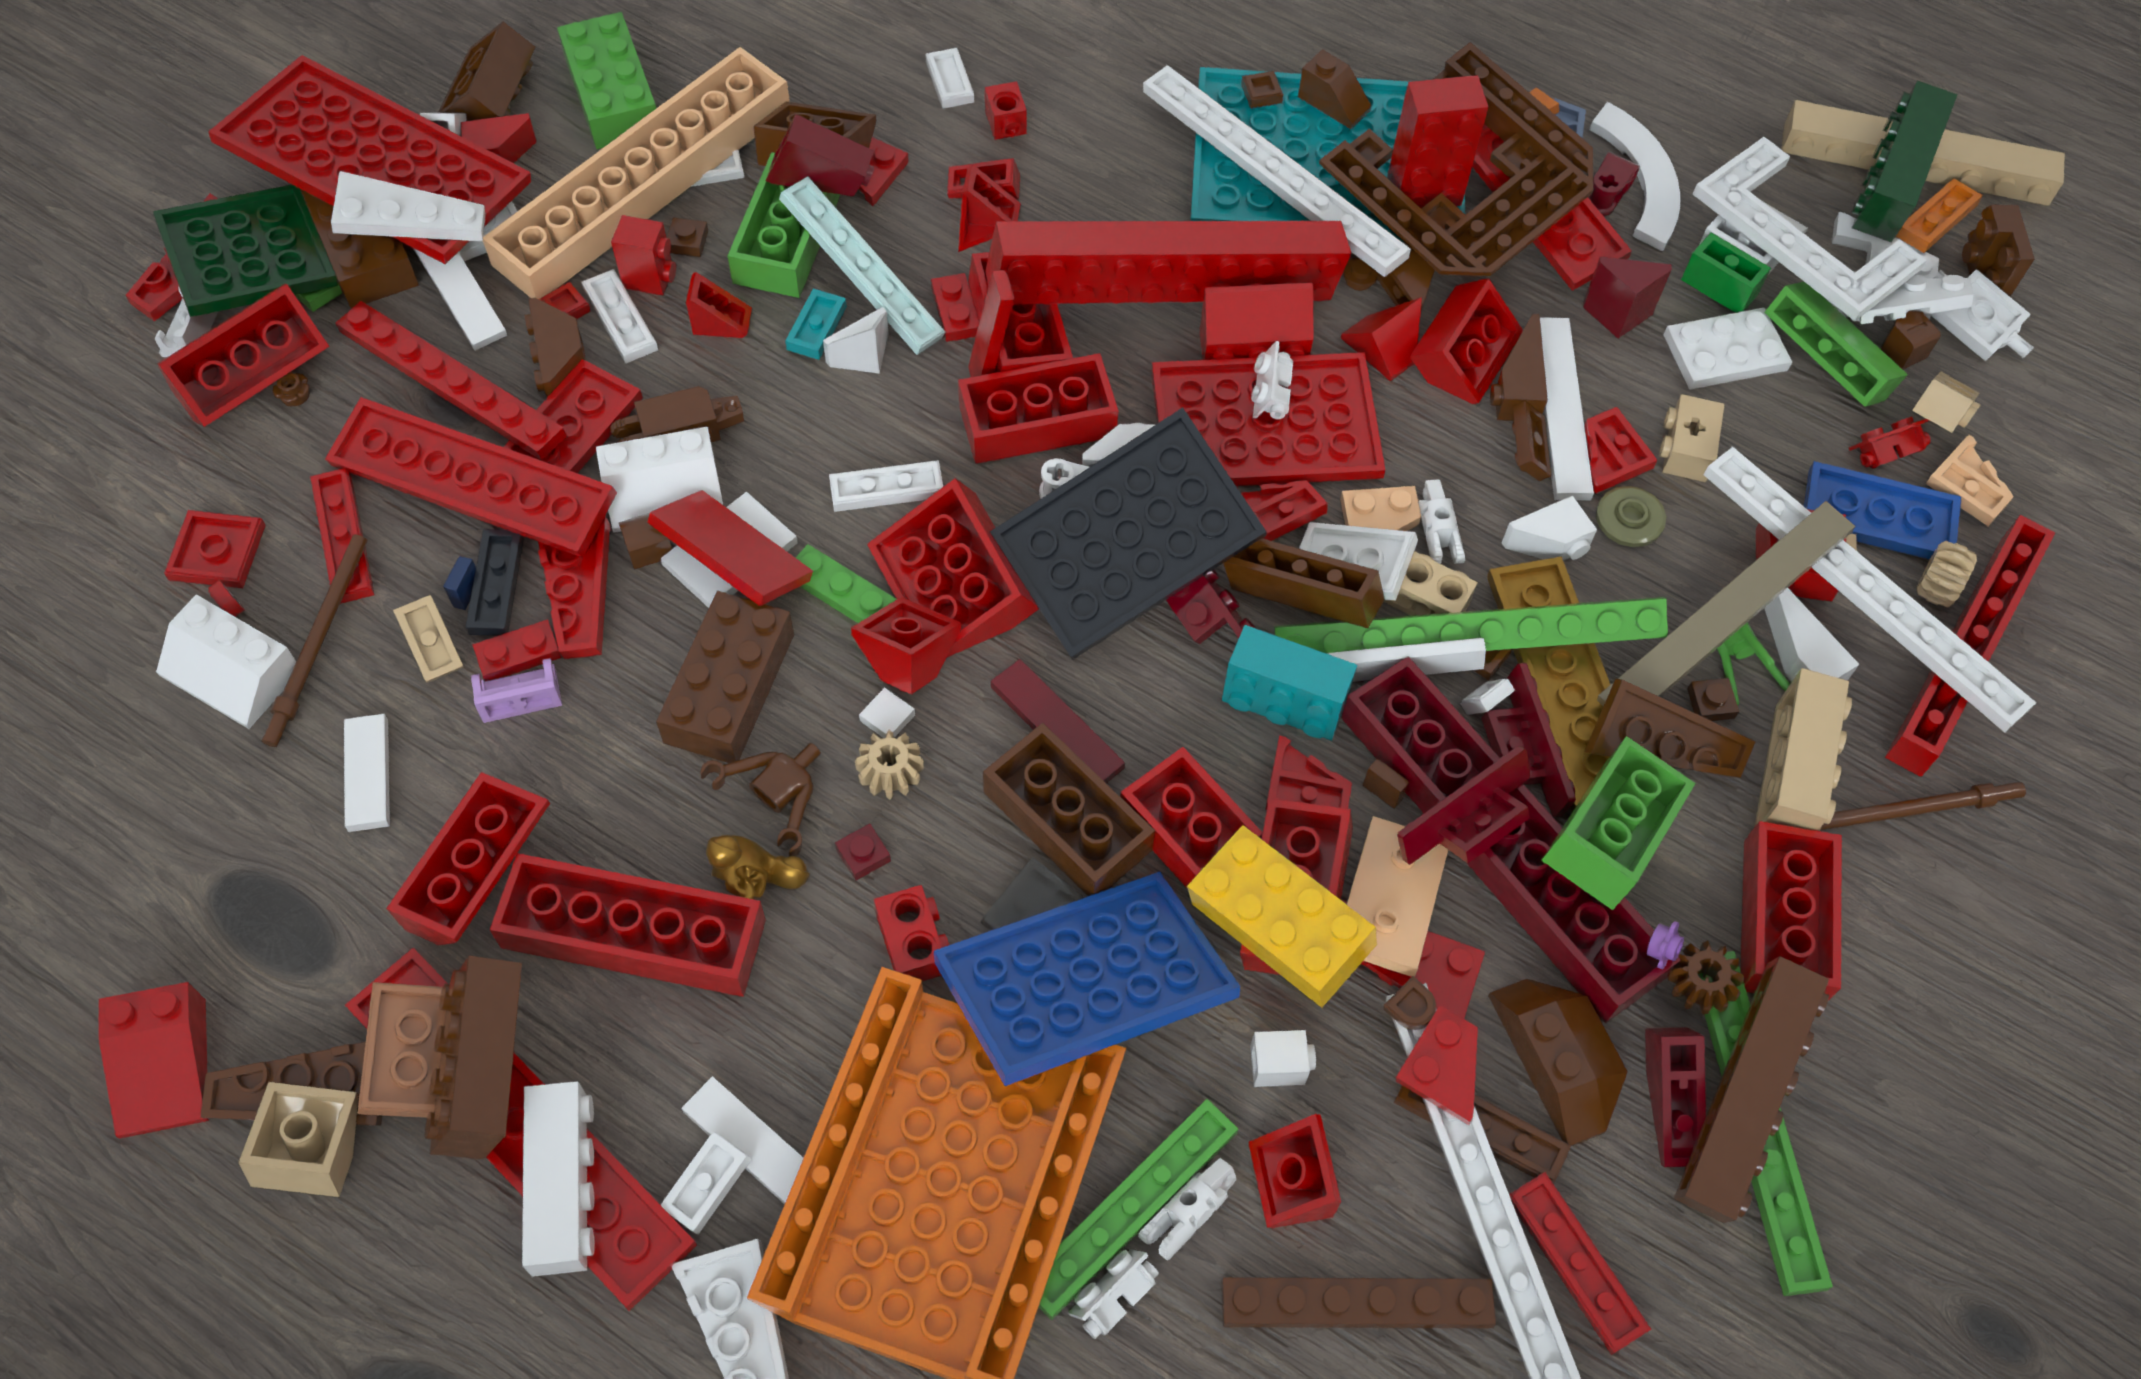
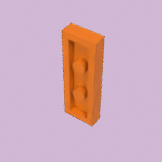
M1953 178L1906 220L1896 237L1925 253L1977 207L1983 195Z

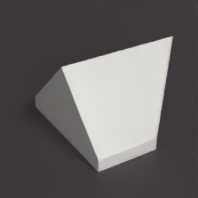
M882 307L824 339L825 359L829 367L880 373L889 335L887 311Z

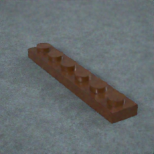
M1223 1277L1221 1281L1223 1327L1493 1328L1496 1325L1492 1279Z

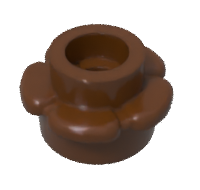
M288 373L277 380V385L273 386V394L277 399L280 398L282 403L287 406H299L309 398L310 386L307 384L308 379L301 373Z

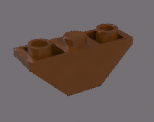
M530 298L528 301L531 314H525L524 316L529 336L534 335L535 337L534 342H529L532 360L534 364L539 363L540 370H534V377L538 392L545 391L548 397L582 359L586 360L585 350L576 318L537 298Z

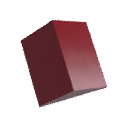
M1600 257L1583 301V308L1619 339L1653 315L1671 273L1672 264Z

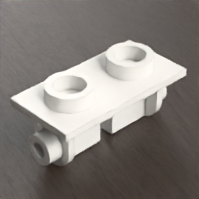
M1278 341L1266 352H1262L1255 363L1254 371L1257 373V380L1251 396V400L1254 402L1253 418L1255 419L1263 411L1270 413L1274 419H1282L1289 412L1291 390L1287 388L1291 385L1293 360L1286 352L1278 353Z
M1130 1249L1129 1251L1124 1250L1118 1253L1108 1263L1106 1267L1108 1272L1097 1283L1092 1282L1085 1286L1075 1297L1076 1305L1068 1314L1083 1321L1087 1319L1083 1328L1092 1338L1096 1339L1100 1334L1105 1336L1127 1313L1117 1301L1121 1295L1131 1306H1134L1156 1284L1154 1279L1159 1274L1156 1268L1148 1261H1145L1143 1265L1141 1264L1148 1257L1146 1252Z

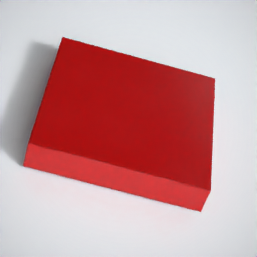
M188 510L166 566L165 576L169 581L213 585L220 580L226 587L243 589L266 524L262 518Z

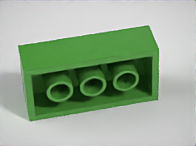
M622 12L557 27L563 53L596 149L604 148L656 109Z
M771 152L728 253L730 273L733 284L800 298L820 245L779 200L781 192L788 189L789 186L771 184L765 181L775 154ZM822 192L836 207L840 194Z
M1626 736L1604 763L1542 861L1613 910L1638 882L1696 783Z

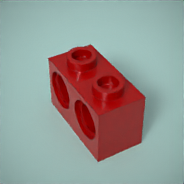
M921 884L873 899L876 917L893 971L920 979L922 982L942 976L934 961V950L949 946V942L945 933L941 935L937 933L934 922L939 921L940 917L934 897L926 898ZM905 912H914L919 915L912 922H903L898 919ZM924 948L931 952L927 958L917 960L910 956L914 950Z

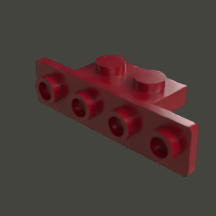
M1215 569L1166 600L1192 639L1198 644L1204 642L1227 622L1238 638L1244 625L1257 629L1248 618L1242 619L1236 611L1240 605L1235 597L1227 589L1222 591L1216 583L1220 577Z
M1518 663L1506 678L1515 689L1509 695L1513 708L1489 710L1485 712L1481 720L1491 748L1499 758L1505 756L1517 746L1527 750L1530 778L1523 784H1541L1552 816L1562 817L1576 801L1575 786L1567 775L1562 761L1561 748L1556 744L1552 734L1549 715L1543 709L1537 692V682L1531 676L1527 663Z
M1517 746L1400 830L1397 837L1402 860L1411 865L1438 844H1441L1466 863H1470L1530 819L1528 806L1509 795L1511 791L1530 778L1527 750Z

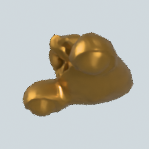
M721 835L719 837H712L707 842L706 855L712 865L711 876L725 880L726 889L735 896L756 900L764 894L766 883L793 890L803 886L809 878L810 873L807 872L806 864L799 857L773 856L756 842L745 837Z

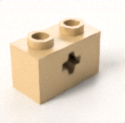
M1681 394L1675 408H1668L1663 427L1669 429L1668 436H1664L1659 451V457L1664 458L1662 473L1702 482L1707 481L1708 478L1704 476L1707 467L1717 459L1724 403Z

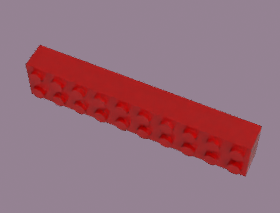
M1342 221L996 222L985 272L989 287L992 271H1006L1014 295L1013 305L1203 302L1205 288L1312 283L1313 300L1323 301L1332 299L1350 258L1351 250Z

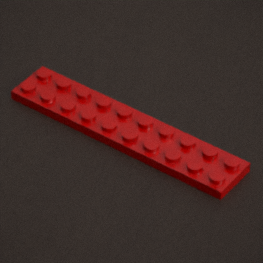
M414 948L409 950L373 981L377 983L443 987L444 984H448ZM373 982L345 1004L347 1009L366 1029L368 1027ZM513 1053L506 1136L486 1158L523 1197L524 1087L545 1084ZM587 1129V1139H592L594 1147L593 1166H587V1183L591 1182L594 1189V1209L587 1211V1228L592 1227L595 1243L594 1255L587 1256V1267L623 1306L630 1311L673 1270L671 1266L674 1263L681 1262L697 1244Z

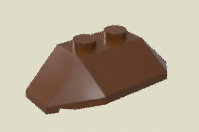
M1524 979L1490 992L1488 996L1561 1140L1572 1147L1604 1134L1607 1131L1628 1071L1588 996L1530 979Z

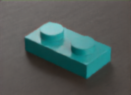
M813 288L785 340L786 350L820 360L824 352L823 340L833 335L847 308L846 298Z

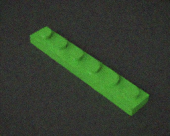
M1208 1099L1060 1244L1039 1308L1051 1321L1171 1201L1175 1194L1194 1175L1200 1172L1238 1133V1128Z

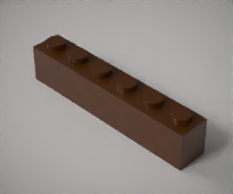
M1781 956L1766 964L1674 1200L1722 1223L1736 1221L1737 1217L1742 1218L1745 1215L1752 1199V1193L1748 1192V1188L1753 1175L1756 1177L1760 1175L1768 1158V1153L1763 1151L1769 1135L1774 1136L1783 1120V1112L1779 1111L1784 1095L1789 1096L1797 1084L1799 1073L1794 1071L1799 1057H1804L1812 1045L1814 1033L1810 1032L1814 1018L1820 1017L1827 1006L1829 994L1825 993V989L1829 982L1828 978Z

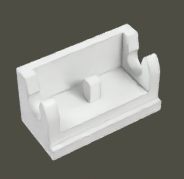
M182 299L166 336L163 331L159 330L155 337V341L160 348L159 353L161 357L170 356L210 331L218 311L190 317L185 302Z

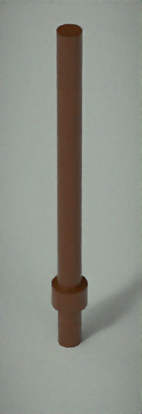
M356 534L352 536L281 696H276L270 710L273 716L261 740L262 743L268 746H278L288 721H292L295 718L300 706L297 700L368 542L363 536Z
M2022 782L1994 786L1992 783L1973 785L1970 790L1837 811L1834 812L1831 822L1829 824L1824 823L1820 830L1973 805L1977 809L1992 807L1998 801L2025 797L2026 789Z

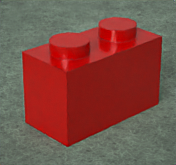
M622 215L611 244L625 289L663 296L668 282L672 283L676 274V263L671 260L670 255L671 241L666 237L663 222Z

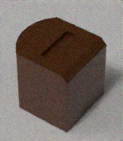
M1908 311L1905 318L1896 319L1881 345V350L1904 370L1928 358L1940 339L1941 333L1923 312Z
M650 513L618 522L634 570L660 562L661 558L672 550L670 540L647 523Z

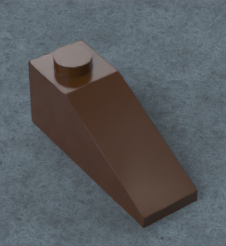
M1539 314L1531 315L1501 370L1497 384H1492L1490 404L1491 406H1496L1497 420L1514 421L1513 406L1523 401L1529 403L1541 414H1543L1548 397Z

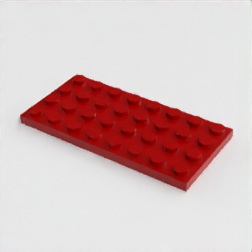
M303 55L298 57L208 131L212 143L334 206L339 171L484 205L485 227L531 183L530 171ZM392 236L443 264L452 259L469 242L467 240Z

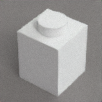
M1306 1030L1254 1032L1250 1045L1254 1087L1305 1085L1310 1071L1316 1068L1315 1047L1313 1044L1307 1045Z

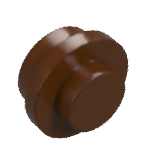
M1358 257L1347 262L1343 276L1350 288L1363 291L1370 288L1376 282L1378 272Z

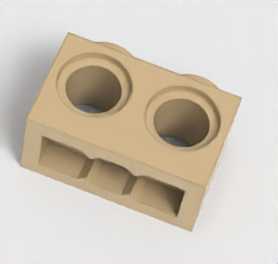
M1940 372L1932 380L1912 411L1952 433L1958 425L1965 428L1980 407V404L1975 402L1980 393L1949 375Z
M1414 551L1396 601L1384 600L1383 602L1411 616L1465 612L1472 600L1478 582L1470 579L1463 572L1454 571L1435 562L1428 555L1419 554ZM1410 579L1417 580L1420 583L1413 582ZM1444 596H1449V597L1453 598L1454 600L1447 599V598H1445Z

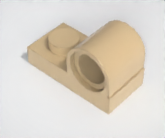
M431 595L393 610L426 683L464 668Z

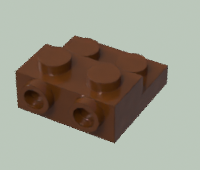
M1993 204L1983 209L1981 213L1982 219L1979 220L1976 229L1968 234L1969 242L1963 247L1962 259L1967 264L1970 275L1977 269L2011 297L2035 258L2019 205Z

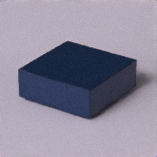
M462 556L457 558L443 587L452 606L466 610L471 599L476 566L472 559Z

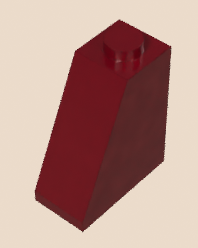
M795 114L773 156L765 181L771 184L791 187L804 178L809 177L821 192L854 197L860 185L867 186L872 177L874 166L869 164L874 150Z

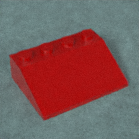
M956 478L867 544L896 599L903 597L961 622V630L947 657L1011 630L1039 610L1034 599L990 533V531L995 529V526L977 494Z

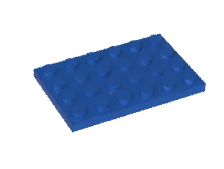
M1160 871L934 950V961L1004 1086L1239 998L1240 995L1239 983Z

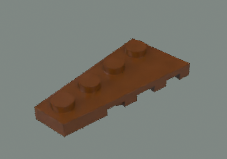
M1615 679L1584 752L1611 756L1627 736L1671 767L1741 778L1756 741L1625 680Z
M366 1042L346 1044L322 1051L302 1053L268 1062H258L206 1073L200 1118L255 1120L268 1082L357 1092L359 1104ZM357 1114L356 1125H382L383 1115Z

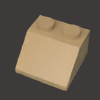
M268 1082L239 1160V1165L250 1186L340 1197L353 1158L358 1105L357 1092Z

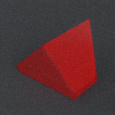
M973 164L967 169L962 192L958 252L992 240L996 222L1018 221L1021 206L1018 200Z
M693 273L686 300L693 335L744 338L747 336L752 307L699 273Z
M1422 297L1364 317L1343 332L1341 339L1357 353L1365 352L1366 361L1391 382L1414 365L1410 355L1418 345Z

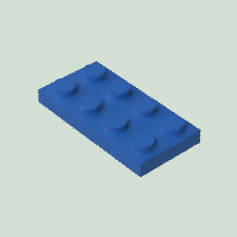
M1813 461L1810 466L1804 507L1809 510H1815L1827 501L1841 514H1845L1846 518L1855 525L1851 534L1856 535V542L1926 559L1932 557L1940 543L1944 541L1957 543L1961 496Z

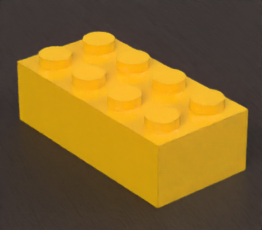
M1244 825L1240 827L1187 886L1193 906L1321 1008L1377 946L1376 927Z

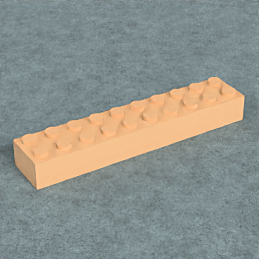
M739 47L483 237V243L491 265L530 298L540 300L541 297L559 288L612 247L611 240L622 215L649 219L699 181L706 172L713 170L733 155L732 153L736 149H741L754 139V125L785 102H790L787 81Z

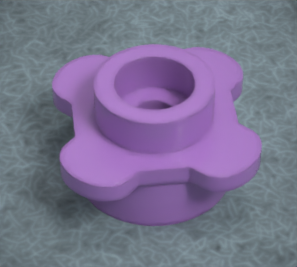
M1674 921L1671 927L1659 924L1651 937L1647 955L1659 960L1658 968L1664 969L1668 959L1675 961L1681 952L1684 937L1678 934L1679 922Z

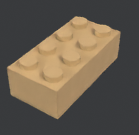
M1801 668L1776 704L1755 826L1759 821L1820 831L1824 823L1829 824L1836 808V801L1831 800L1832 789L1836 788L1841 775V766L1836 765L1837 755L1841 754L1847 738V732L1842 731V724L1847 719L1852 706V698L1847 697L1849 681Z

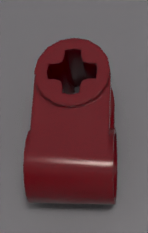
M1608 152L1599 170L1594 175L1593 192L1588 197L1603 216H1608L1614 211L1623 195L1627 194L1640 169V165L1611 152Z

